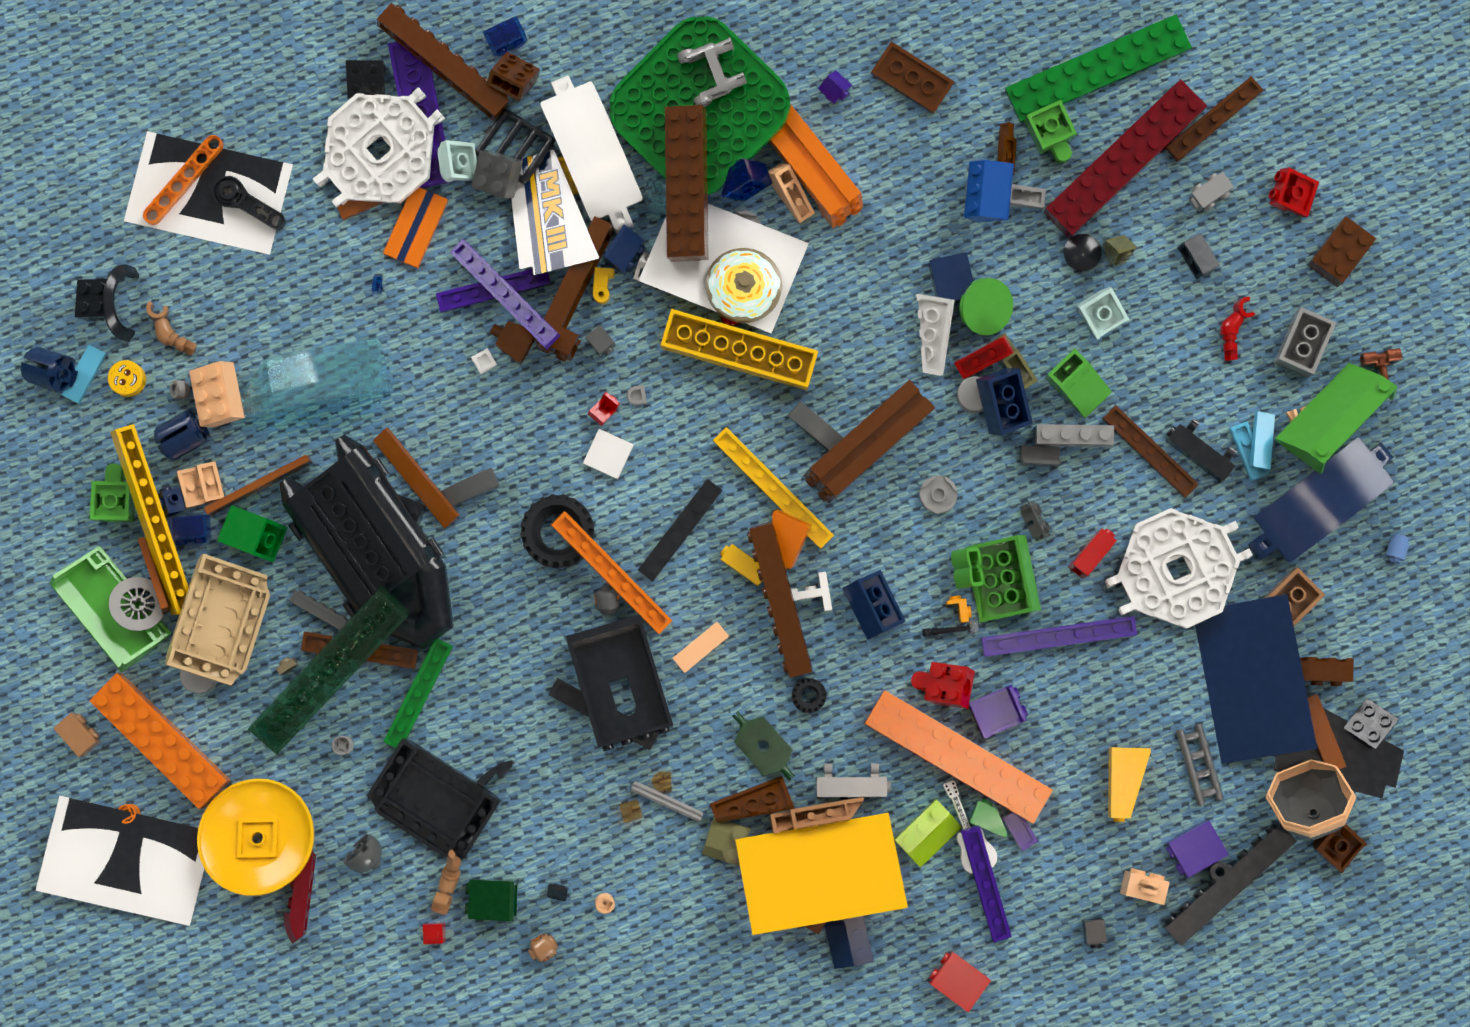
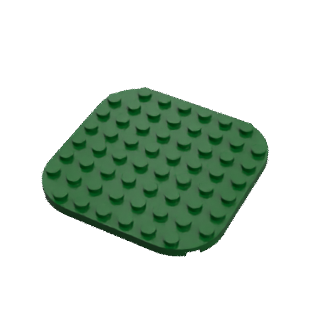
M694 16L678 23L618 83L610 98L609 114L612 124L618 133L666 180L665 107L695 105L694 98L699 96V93L717 86L706 57L690 64L689 62L682 64L679 63L677 54L686 49L694 50L709 43L716 44L730 38L734 50L720 54L718 57L719 63L727 79L743 72L747 84L731 89L732 92L712 100L711 104L704 107L707 114L708 195H711L722 189L782 129L788 119L791 104L789 92L782 79L723 22L709 16Z

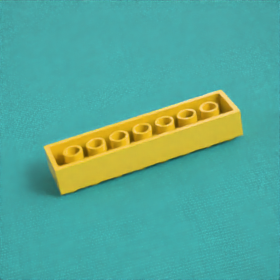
M674 309L670 311L661 341V349L806 391L808 390L818 356V351Z

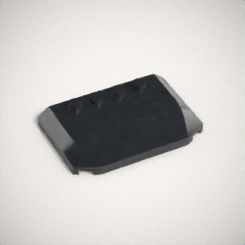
M402 738L367 794L368 799H371L375 806L374 809L380 816L440 855L448 857L449 851L453 849L455 856L463 859L467 856L501 802L494 793L485 787H481L468 776L406 738Z

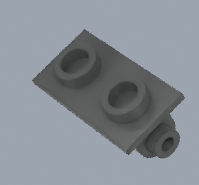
M1035 501L1028 502L1029 507L1027 504L1020 506V513L1025 523L1029 521L1034 523L1028 526L1032 538L1039 541L1043 539V536H1050V526L1046 520H1043L1039 504L1035 503Z

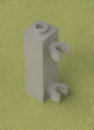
M832 763L824 764V777H816V797H887V793H891V781H887V777H879V763H870L871 777H832Z

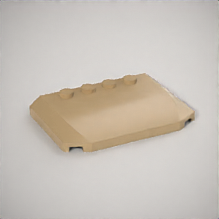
M204 553L201 554L166 654L165 665L229 686L232 685L247 669L270 598L266 581L268 580L267 575Z

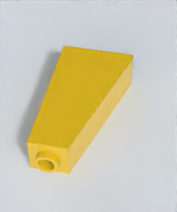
M1109 747L1108 817L1113 818V822H1125V818H1131L1151 748Z

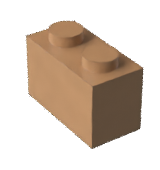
M70 713L53 729L78 757H84L101 742L98 739L99 734L94 728H89L85 724L87 720L80 713Z

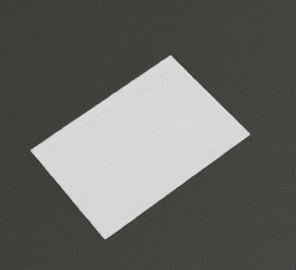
M708 204L709 260L671 262L667 258L665 218L638 281L715 311L706 294V277L710 266L721 254L737 248L755 249L767 255L778 267L782 278V292L778 304L770 314L758 321L746 324L772 333L809 243Z

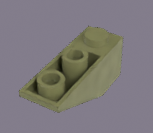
M1124 235L1107 239L1103 243L1109 265L1115 264L1116 267L1126 264V261L1129 260L1130 256L1137 249L1136 245Z

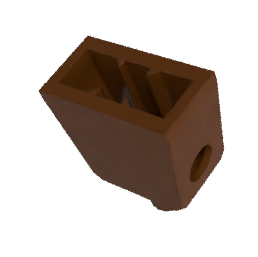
M510 321L506 323L504 328L494 324L490 330V334L498 338L495 343L496 347L517 364L521 365L531 349L535 337L524 326Z

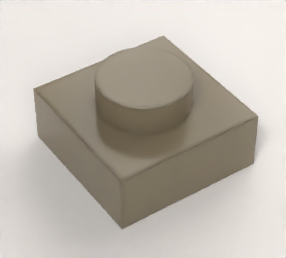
M287 657L279 662L280 666L276 670L279 675L284 676L299 666V663L295 658L289 659Z

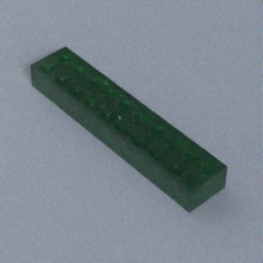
M380 586L250 724L248 730L277 755L408 617L410 611L384 587Z

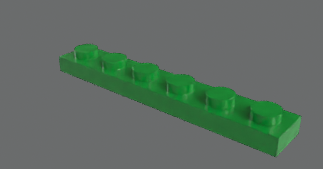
M440 639L433 642L383 741L384 743L397 748L402 738L408 739L454 646Z

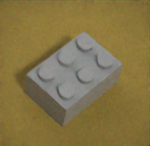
M1303 307L1299 308L1295 312L1274 363L1307 378L1311 377L1318 367L1336 322Z

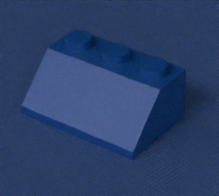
M990 160L969 162L964 210L965 218L976 223L1008 220L1014 164Z

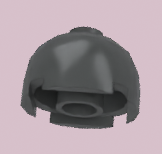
M365 834L352 846L355 847L352 854L348 852L344 859V864L355 872L364 873L371 869L375 870L381 863L379 859L382 855V848L376 838L371 834Z

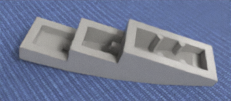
M1012 184L1010 206L1043 209L1046 189Z

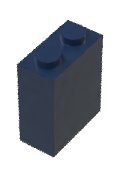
M967 252L929 260L928 265L935 296L955 300L954 304L960 303L962 295H964L973 282Z

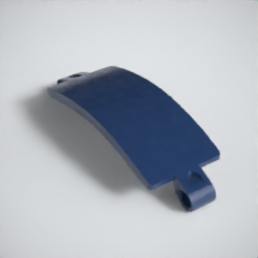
M1360 438L1354 439L1326 462L1322 474L1316 470L1254 517V520L1264 533L1250 542L1248 546L1259 560L1275 549H1278L1287 562H1292L1393 484V479L1383 466L1394 457L1382 442L1369 450Z

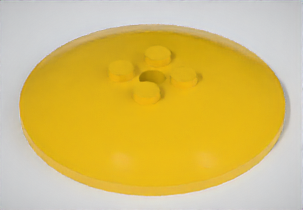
M269 779L244 780L229 786L219 793L206 808L197 834L198 854L208 875L221 887L245 896L270 894L291 883L306 866L314 845L313 819L303 799L288 786ZM261 833L263 835L262 841L258 844L254 843V835Z

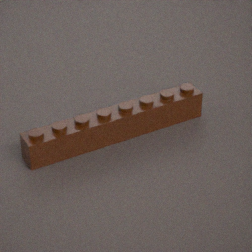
M390 3L377 18V26L491 120L495 121L508 106V95L487 85L488 78L481 77L475 67L468 66L459 54H453L444 42L436 40L431 31L420 27V23L415 18H409L399 5L395 6Z
M773 521L750 526V532H747L749 543L754 545L755 550L752 551L753 559L759 563L760 569L757 570L759 580H763L765 585L762 591L764 598L769 600L768 614L770 618H774L773 632L780 640L777 646L780 655H784L785 662H782L784 672L789 673L790 678L810 673L813 668Z

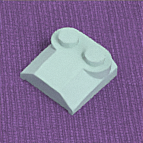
M449 140L441 142L437 153L442 178L447 182L454 180L473 181L477 164L475 143Z
M1112 287L1098 291L1077 306L1080 316L1084 318L1097 340L1129 320Z

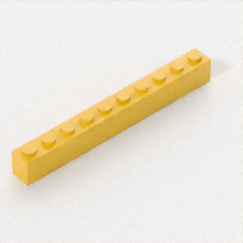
M132 424L115 429L110 433L171 615L180 614L189 586L135 425Z

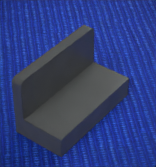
M1021 446L1020 465L1059 467L1061 465V461H1059L1060 448Z

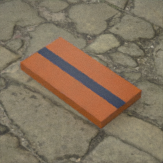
M418 188L404 204L383 254L419 269L449 200L423 188Z

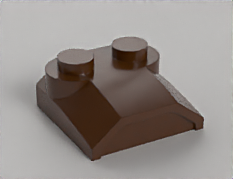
M1347 824L1340 830L1315 839L1313 842L1314 850L1321 854L1340 873L1344 872V869L1362 848L1367 845Z

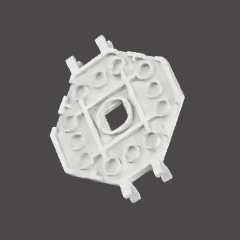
M419 87L410 96L401 97L356 93L328 118L325 163L323 171L315 176L313 180L317 185L323 187L328 179H331L342 192L332 200L336 207L346 204L348 200L402 203L430 178L434 126L445 120V117L438 109L429 118L425 116L416 105L417 102L427 97ZM381 136L391 149L380 160H376L367 148Z
M1170 508L1137 523L1118 574L1105 581L1107 588H1111L1121 582L1131 602L1119 607L1120 615L1123 616L1135 610L1187 629L1222 613L1239 563L1253 556L1250 549L1236 554L1227 534L1239 528L1236 521L1220 526ZM1183 556L1191 573L1173 580L1166 564Z

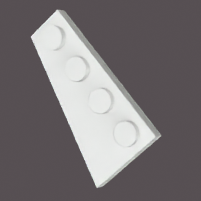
M916 294L919 305L918 318H920L921 330H919L922 341L923 373L942 376L955 300Z

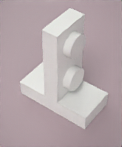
M826 572L818 573L819 589H817L816 585L805 587V591L798 592L797 588L791 589L794 601L822 597L824 612L832 611Z

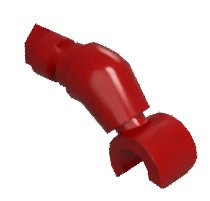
M1244 297L1236 301L1233 306L1234 312L1221 324L1220 335L1223 337V341H1225V344H1223L1225 361L1238 360L1237 343H1235L1237 334H1239L1238 330L1244 322L1243 319L1255 315L1253 311L1246 313L1243 309V304L1250 302L1251 297Z

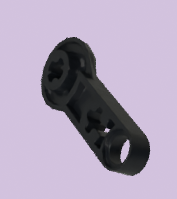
M223 176L214 183L212 196L219 205L239 208L274 230H280L285 226V217L277 210L250 195L237 178ZM230 187L233 188V189H231V191L233 192L231 195H230V194H227L226 196L224 195V194H226V193L224 192V189H225V188H226V189H229ZM262 207H264L263 210H264L267 214H270V215L268 216V219H267V217H266L265 215H263V214H261V213H260L259 216H258V215H257L258 212L256 211V209H257V208L261 209ZM275 216L282 218V222L278 226L272 224V218Z

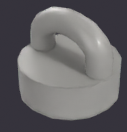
M174 380L171 383L170 394L173 399H186L189 396L190 388L186 381Z

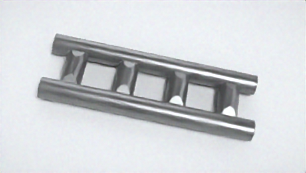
M1202 724L1194 725L1195 732L1184 734L1183 729L1176 730V734L1197 805L1200 806L1205 804V797L1215 795L1216 801L1224 799ZM1198 739L1201 750L1190 753L1187 742ZM1204 757L1207 769L1196 772L1192 760ZM1209 776L1212 788L1201 790L1198 779Z

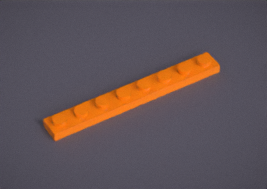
M565 511L551 524L557 533L657 634H660L672 622V619Z

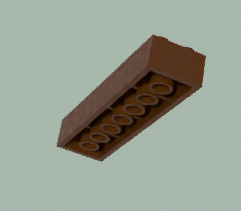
M703 105L665 107L667 258L671 262L709 260L706 109Z

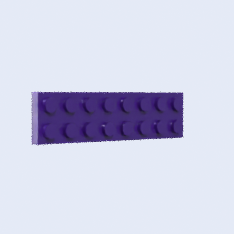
M388 43L398 97L410 96L419 87L427 96L422 101L416 103L419 109L427 118L437 109L440 112L432 70L399 43ZM442 122L434 126L430 178L419 188L451 183L442 178L438 160V148L441 142L446 140Z

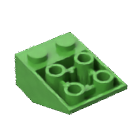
M1075 348L1045 377L1084 418L1112 393L1091 364Z

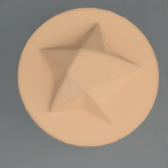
M602 893L596 897L595 906L597 911L607 914L614 909L615 902L612 895Z

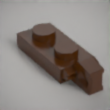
M1006 122L1000 124L997 161L1014 164V176L1017 139L1013 135L1014 124Z

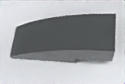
M801 401L787 415L827 451H830L843 439L837 431Z
M489 468L459 481L440 492L454 507L499 488L500 485L494 470Z

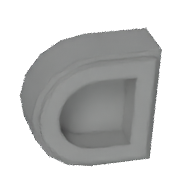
M644 385L634 386L628 390L627 400L630 404L634 406L647 404Z

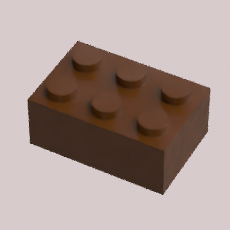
M1345 216L1307 265L1338 288L1344 283L1377 238Z

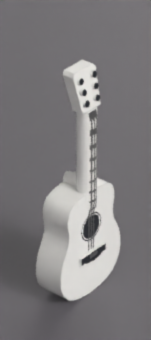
M952 780L944 783L943 787L949 798L952 799L963 830L971 828L959 799V792L955 781ZM980 828L991 867H994L997 862V853L993 846L985 839L984 832ZM959 832L956 840L961 848V864L967 872L973 874L962 835Z

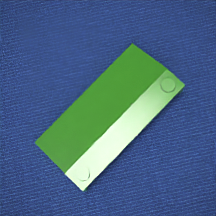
M1348 363L1275 438V441L1322 474L1325 464L1331 456L1387 398L1391 400L1395 398L1398 387L1382 375Z
M98 546L54 574L51 578L50 586L122 673L171 635V632L161 620L149 629L134 631L122 627L113 619L109 610L111 592L120 582L127 578L101 546ZM135 590L130 591L131 594L135 597ZM125 594V595L123 596V597H126V598H128V599H131V598L128 596V594ZM140 601L132 603L136 609H139V606H143L140 604ZM133 611L126 614V616L130 617ZM145 611L148 616L151 615L150 612ZM137 613L134 614L132 619L138 620ZM140 613V619H145L142 613Z

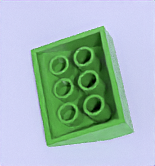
M1016 535L965 547H978L981 554L980 567L983 571L984 583L982 586L973 587L980 622L1041 610L1026 535Z

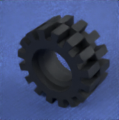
M805 678L794 686L792 701L798 710L805 713H813L821 709L825 704L826 690L820 681L813 678ZM806 688L814 689L817 694L816 700L812 703L804 702L801 697L802 691Z

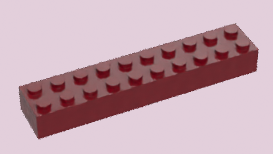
M1180 79L1045 208L1043 213L1070 239L1205 110L1207 105Z

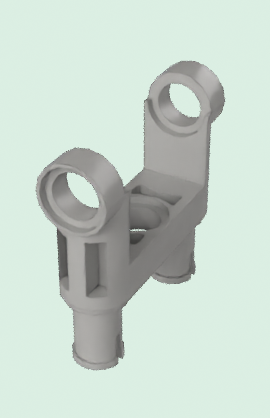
M730 38L716 44L709 43L694 50L686 49L677 54L679 63L682 64L687 62L690 64L706 57L717 86L699 93L700 95L694 98L695 105L708 106L712 103V100L732 92L731 89L747 84L743 72L727 79L719 63L718 57L720 54L734 50Z

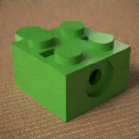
M1059 100L1026 115L1024 122L1039 154L1051 150L1057 163L1063 164L1069 161L1072 151L1068 142L1074 140L1077 132L1062 101Z
M115 463L109 464L105 468V481H91L90 520L95 522H134L135 505L128 484L124 482L122 466Z

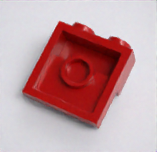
M1289 167L1280 169L1274 176L1276 181L1275 187L1271 189L1268 195L1270 199L1269 204L1280 210L1293 212L1303 218L1308 217L1319 181Z

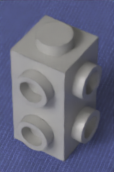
M1224 172L1219 175L1217 173L1212 174L1206 179L1207 183L1204 185L1199 183L1191 189L1192 193L1189 196V202L1194 209H1197L1199 212L1203 209L1208 211L1216 205L1215 201L1218 199L1223 201L1231 195L1230 191L1234 186Z

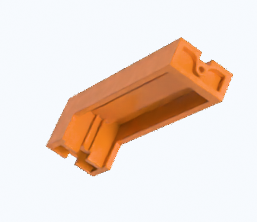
M790 105V113L786 123L769 143L786 164H790L797 179L818 204L819 212L832 228L841 226L846 222L848 215L854 216L862 210V194L793 106Z

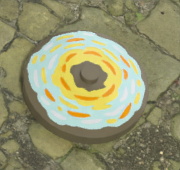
M750 248L732 249L721 254L710 266L706 277V294L712 307L724 318L739 323L755 322L766 317L778 304L782 292V278L776 264L764 253Z

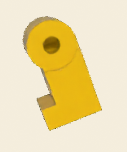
M595 267L593 297L598 304L603 305L610 300L608 284L609 278L614 279V268Z

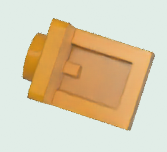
M961 596L949 597L950 600L945 602L946 606L957 604L959 622H969L972 614L971 607L967 606L966 598L961 599Z

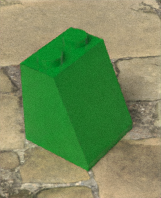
M231 505L217 541L274 563L288 527Z

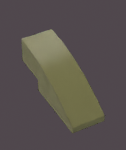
M1002 333L989 343L1005 335L1014 353L999 362L1003 368H1020L1024 389H1027L1038 380L1007 334Z

